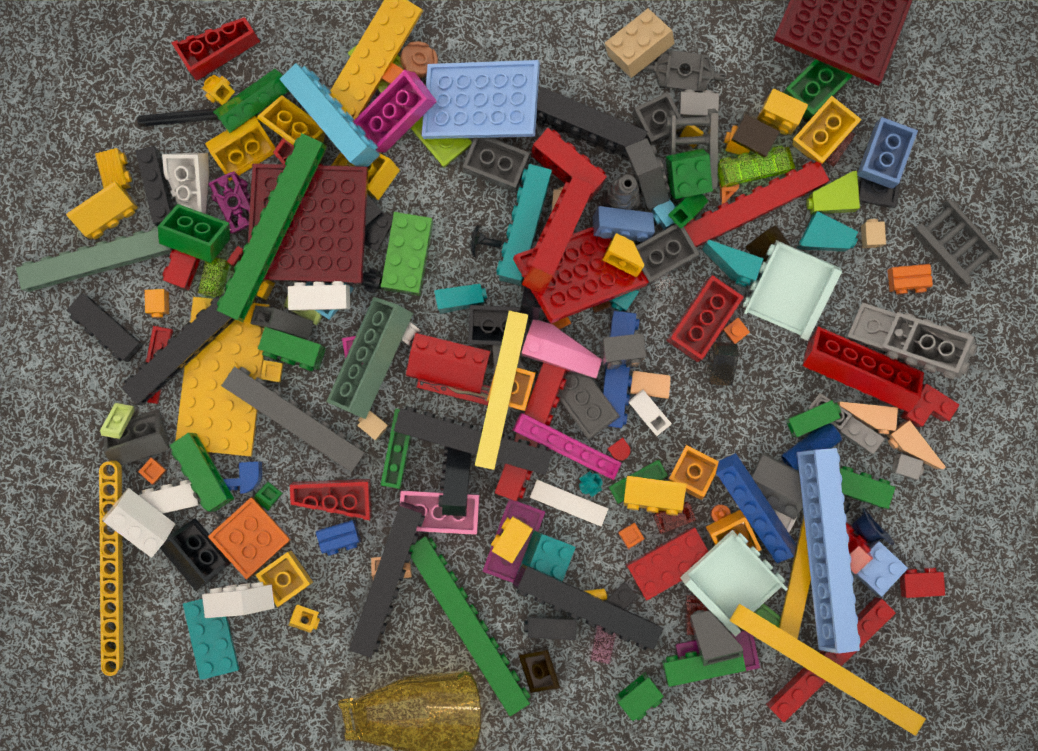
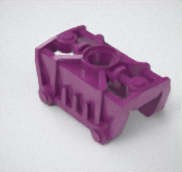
M233 171L208 183L213 192L211 194L212 200L218 203L226 222L230 224V234H235L249 227V221L241 215L243 213L241 208L247 210L250 214L251 196L247 190L248 184L246 180ZM232 177L235 183L234 192L232 188H228V178ZM218 183L221 187H224L223 193L225 196L221 195L215 184ZM232 197L238 199V204L235 207L228 205V201ZM232 214H234V216H238L239 218L238 228L232 218Z

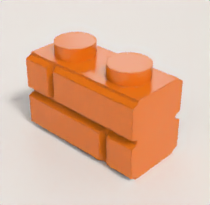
M930 264L891 267L887 270L889 291L896 292V295L908 294L909 290H915V293H924L933 286Z

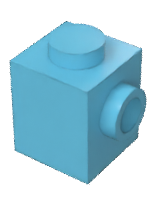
M671 200L655 206L652 210L654 222L657 225L660 224L664 230L675 223L668 216L675 208Z

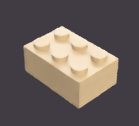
M648 8L604 44L607 55L632 78L673 46L675 42L673 31Z

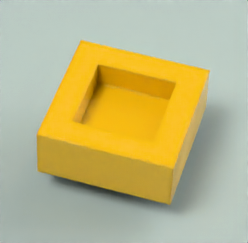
M263 360L260 379L280 383L284 364Z

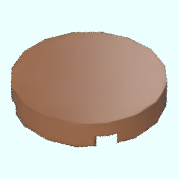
M416 41L410 42L403 48L400 62L404 70L415 72L419 78L427 77V65L438 64V57L435 50L431 49L428 44Z

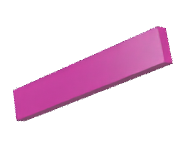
M520 413L513 428V431L543 446L549 447V449L614 480L622 464L523 413Z

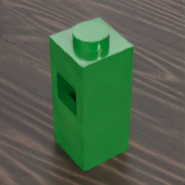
M703 194L685 197L668 216L681 229L698 214L709 200Z

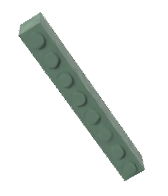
M156 226L149 232L138 231L133 233V236L127 238L126 236L116 237L115 241L98 242L94 247L83 246L78 248V251L61 252L59 256L53 258L52 256L43 257L40 259L41 261L35 263L33 261L24 262L22 266L16 267L21 290L31 292L170 254L173 249L159 244L158 226Z

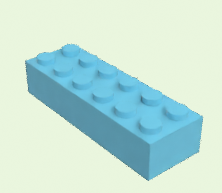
M295 63L280 78L281 82L350 163L355 166L368 167L380 156L376 150L378 146L365 136L366 132L353 122L355 119L342 109L343 105L330 95L331 91L319 82L320 78L313 71H310L305 65L301 67Z

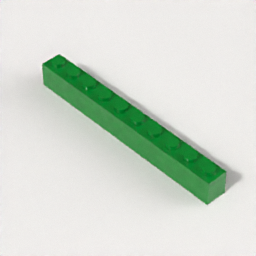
M303 133L300 138L298 137L295 140L294 150L286 159V167L277 178L278 184L275 190H272L269 194V202L260 213L261 219L252 230L250 242L244 246L241 261L239 260L236 263L235 273L226 284L227 290L224 296H221L218 300L217 311L238 321H244L327 149L322 142Z
M425 536L417 541L415 545L410 546L409 551L412 552L411 559L508 715L512 716L530 704L528 698L531 696L526 687L521 688L518 683L520 678L516 671L513 670L511 672L508 667L510 662L504 653L501 655L497 648L500 646L494 636L490 638L487 631L489 628L484 620L480 621L476 616L479 612L473 603L471 605L468 603L466 598L469 596L465 589L458 587L456 583L458 578L452 570L448 571L445 566L448 564L443 554L438 555L435 550L437 548L435 541L432 537L428 539Z

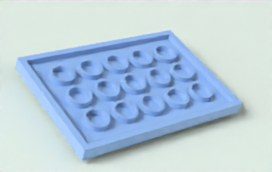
M539 60L428 64L426 87L437 102L423 115L422 137L424 139L535 137L540 70Z

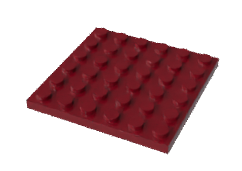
M790 0L773 40L879 86L913 0Z
M252 164L248 243L252 238L251 233L254 226L258 225L261 219L260 213L262 209L266 208L269 202V194L272 190H275L278 184L277 178L286 167L285 164ZM318 165L264 280L327 283L342 281L344 283L362 284L368 167Z

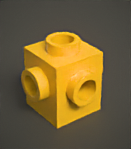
M214 74L205 80L204 86L201 88L206 92L205 97L212 103L216 101L221 105L225 104L235 93L229 86L231 83L223 76L219 78Z

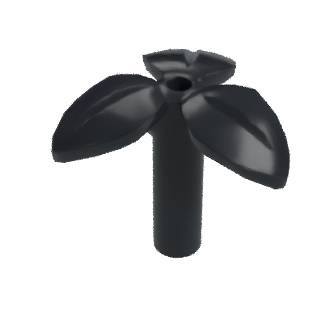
M477 225L471 235L470 250L473 257H476V245L481 244L501 248L502 241L486 238L483 233L478 231L481 226Z

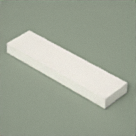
M539 480L536 481L530 495L532 499L599 526H602L608 511L606 507Z

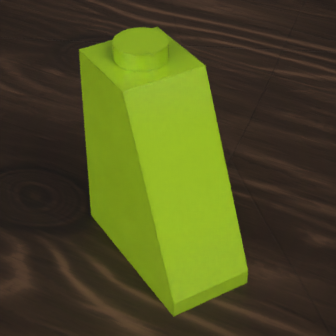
M852 171L809 195V198L806 200L807 210H810V215L817 211L822 214L856 212L860 209L857 171Z

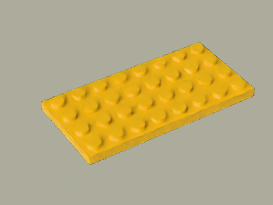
M193 297L191 323L197 318L196 315L202 309L206 310L211 305L210 302L213 299ZM253 303L243 322L235 320L184 367L176 440L188 432L197 433L207 452L252 457L258 410L221 385L234 366L238 369L242 366L251 372L249 376L254 380L257 377H261L264 355H262L263 351L259 350L258 346L264 328L250 323L255 305L270 307L269 304Z

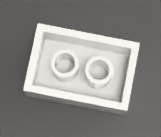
M263 582L251 583V587L250 583L238 586L237 584L228 585L223 590L222 587L210 589V593L202 594L205 618L240 616L275 608L272 585H263Z

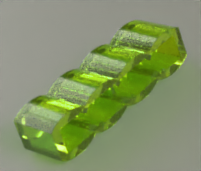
M779 145L773 147L772 151H769L765 158L756 153L754 155L743 153L735 159H731V157L722 158L718 163L717 174L721 188L782 175L794 170L795 165L790 148Z

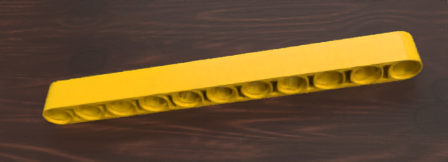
M115 460L103 463L99 469L101 670L107 676L115 675L122 668L124 661L123 536L116 531L110 533L107 529V524L102 520L108 512V504L114 505L122 496V467ZM108 465L114 467L115 472L113 475L107 472ZM108 484L114 486V494L108 493ZM108 543L115 546L114 553L108 550ZM108 563L115 565V572H111L108 569ZM108 583H113L116 590H109ZM108 602L115 604V611L108 608ZM108 622H113L116 625V630H111L108 627ZM108 642H114L116 649H111ZM108 662H115L116 669L111 668Z
M739 604L731 616L730 622L917 736L926 720L923 716L743 605Z

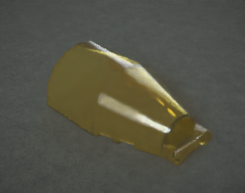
M466 670L409 674L358 698H346L338 701V706L342 711L346 741L359 740L380 747L384 745L392 747V750L474 751L479 741L481 731L480 695L476 681L472 674ZM349 708L352 709V714H353V719H354L355 730H353V725H352V720H351V715H350V710H349Z

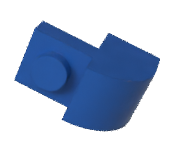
M262 462L239 463V478L223 479L229 490H238V486H240V494L255 490L262 479Z

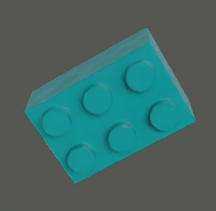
M534 530L522 563L563 581L576 547Z

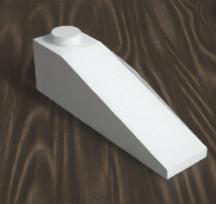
M208 153L162 154L164 176L169 181L172 197H175L177 204L206 214L209 181Z

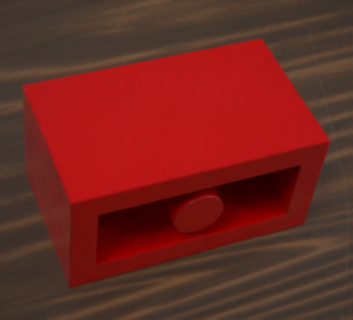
M173 249L170 253L171 261L169 266H166L163 271V281L189 291L201 259Z
M934 567L924 568V572H917V569H907L900 576L901 596L905 598L945 596L944 573L937 571Z

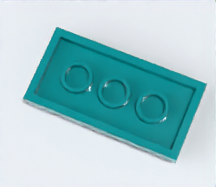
M203 598L183 603L200 680L238 671L239 665L228 618H205Z

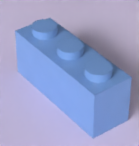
M598 206L593 215L594 236L613 238L617 233L629 240L642 243L650 239L655 233L653 213Z

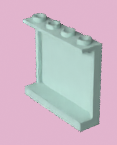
M776 240L775 244H771L767 251V255H769L767 261L762 262L759 271L761 274L758 280L756 279L750 287L752 290L750 297L746 296L742 304L744 314H753L795 332L802 339L808 341L842 270L838 266Z
M732 530L680 578L736 637L741 630L729 620L739 604L754 612L781 587L785 591L788 589L783 584L785 579L778 572L774 574L771 571L773 567L766 559L762 561L759 558L761 554L754 546L749 548L746 545L748 540L741 533L737 535Z

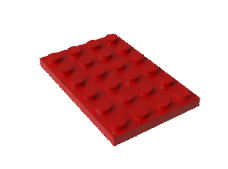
M593 227L572 234L545 293L542 295L536 291H531L549 322L553 323L645 287L649 281L642 270L635 277L603 261L602 259L613 238L594 236ZM534 248L514 255L513 260L521 274H523Z

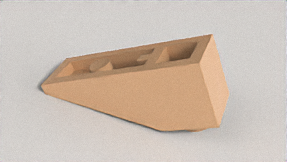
M837 402L840 407L851 413L852 417L870 429L878 430V434H889L890 431H896L897 407Z
M904 421L896 427V431H891L887 434L889 438L888 443L893 449L897 448L898 451L924 461L923 463L935 469L945 468V465L911 421Z

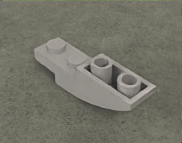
M819 393L809 409L830 399ZM840 407V419L831 422V424L846 439L874 455L885 438Z

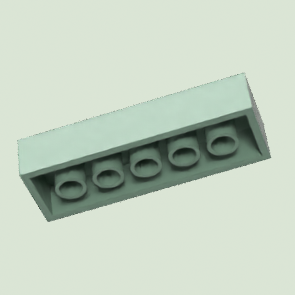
M373 297L326 401L327 403L366 419L413 315L412 312L397 304Z

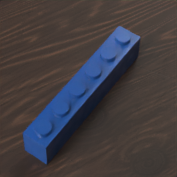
M613 311L610 337L634 335V331L638 330L639 319H636L637 314ZM626 364L620 365L618 369L607 370V366L605 368L603 394L620 415V418L608 427L621 429L627 423V414L624 411L625 406L629 405L630 395L627 394V387H631L632 376L629 375V371L633 367L626 368Z
M735 453L720 460L716 474L775 562L779 563L794 557L795 541L737 454Z

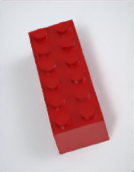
M575 176L572 177L570 183L566 181L523 271L522 277L525 278L522 283L523 286L542 295L545 293L594 188L593 185Z
M819 326L809 339L802 366L909 413L920 400L924 372Z

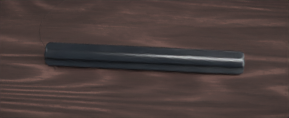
M218 108L139 115L137 122L140 127L218 120L213 112Z

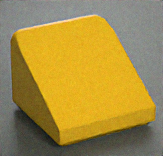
M694 125L686 126L679 137L703 136L704 133ZM692 144L690 146L694 148L697 144Z

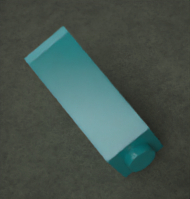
M817 211L813 214L797 248L801 250L846 252L850 248L853 249L856 245L858 231Z
M480 284L434 290L440 314L470 308V305H485L484 300L487 299L485 288L481 289Z

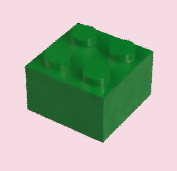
M703 148L665 156L668 184L671 191L669 193L675 199L713 192L710 157Z
M646 672L615 696L618 704L632 721L636 719L637 721L641 720L647 714L646 711L650 707H657L662 702L661 698L664 697Z

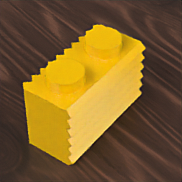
M118 148L95 154L103 188L114 181L124 189L131 188L130 182H132V177L125 167V164L128 163L125 153H122Z

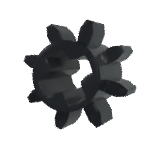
M370 268L369 272L363 273L361 285L365 286L364 290L375 293L376 289H381L383 276L380 275L381 272L379 270Z

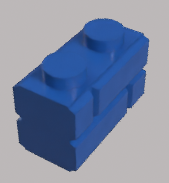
M355 520L316 531L321 553L327 552L328 556L339 553L338 549L346 547V550L358 547L357 543L361 542Z

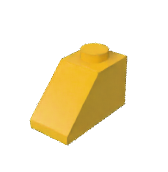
M616 233L602 260L637 277L644 267L639 252L633 241Z

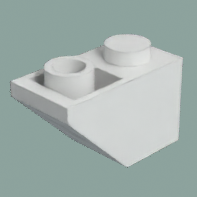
M641 390L628 401L656 436L672 424L644 390Z

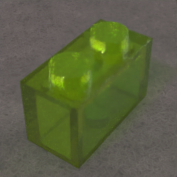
M215 258L212 263L205 261L198 293L210 298L220 297L224 291L230 263L220 258Z

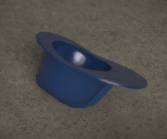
M863 508L864 514L852 524L856 533L863 536L867 542H874L884 538L888 543L894 545L890 535Z

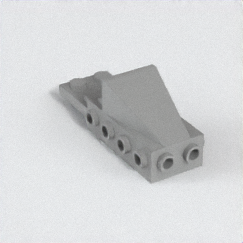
M863 302L847 336L848 339L885 351L886 356L895 360H898V358L904 359L908 366L924 368L933 373L939 371L943 373V376L950 379L955 377L961 379L962 375L967 373L970 365L968 363L969 358L974 356L977 350L974 337L967 332H958L949 326H939L930 320H921L909 313H894Z

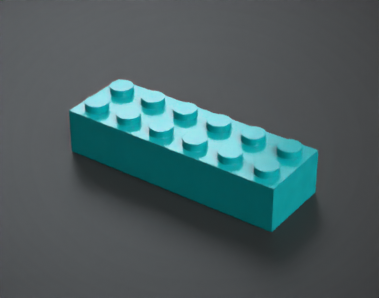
M529 164L528 169L523 171L521 183L523 188L519 187L518 206L514 205L512 211L513 224H509L506 235L509 240L508 243L504 242L501 253L504 258L503 261L499 260L496 270L497 275H499V281L518 286L522 285L524 277H522L513 257L516 254L530 250L532 247L551 179V169Z

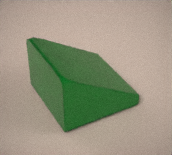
M267 482L255 494L254 499L269 511L283 493Z

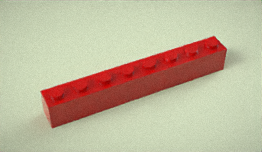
M810 161L802 166L803 169L796 171V169L791 170L785 174L786 177L783 179L777 177L769 181V185L764 188L762 185L752 190V194L748 196L742 194L735 198V202L731 204L726 202L718 206L719 210L713 213L709 210L701 215L702 218L696 221L693 218L684 228L697 248L708 240L724 235L826 185L830 180L821 163Z
M543 362L524 414L550 426L553 420V415H551L553 407L557 408L560 397L557 396L560 389L564 390L567 379H564L566 372H570V370ZM519 433L516 434L514 440L515 442H518L519 439L529 441V446L536 448L539 444ZM505 464L495 494L514 501H519V498L523 499L526 492L525 482L530 480L533 472Z
M875 597L857 615L860 648L896 614L882 598ZM820 651L819 653L842 667L857 651L846 653ZM804 667L766 705L784 723L826 680Z

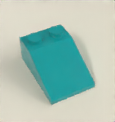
M708 240L702 247V251L731 280L736 281V285L746 287L756 281L763 258Z

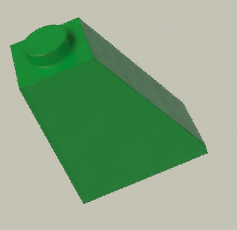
M829 400L785 419L792 436L799 437L840 419L841 409L837 402L834 403L833 400Z

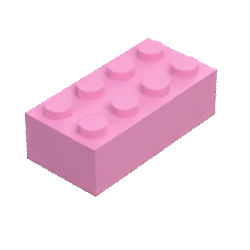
M401 491L400 503L403 501L423 508L422 515L425 518L422 527L417 526L416 531L477 534L480 495L468 494L466 516L442 515V507H438L439 495H443V493Z

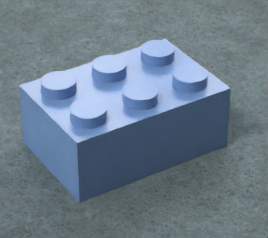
M881 117L875 123L857 176L891 189L897 186L918 130Z

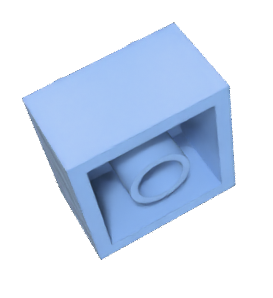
M874 541L868 545L871 548L870 553L873 559L854 575L875 595L882 597L908 567L880 541Z

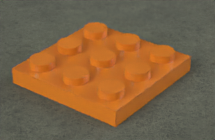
M253 497L249 498L208 536L246 580L291 540Z

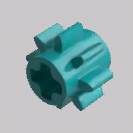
M589 471L579 478L581 481L579 488L583 494H590L593 497L602 491L603 481L598 474H592Z

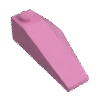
M540 320L532 321L521 353L524 357L592 378H597L602 359L557 327Z

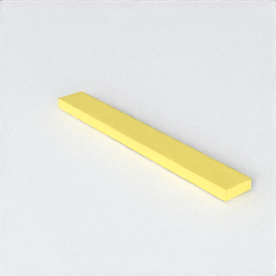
M513 311L508 313L475 466L495 469L528 320L527 314Z

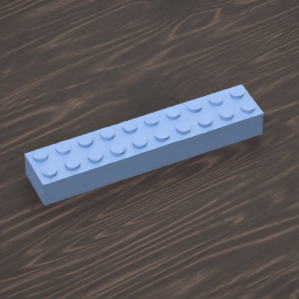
M837 448L797 452L818 649L832 653L860 651V636L857 630L858 617L855 612L856 598L853 593V575L850 567L851 556L848 550L849 536L846 532L847 517L844 513V495L841 487L842 475L839 470L840 456Z

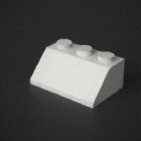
M130 488L123 493L102 518L104 523L151 558L166 541L175 525L173 521Z

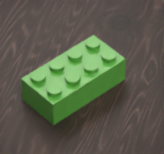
M394 212L381 283L383 290L417 296L421 295L433 227L432 218Z

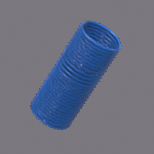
M831 423L817 428L798 442L797 445L781 455L782 460L786 465L799 471L797 452L831 449L842 441V437Z

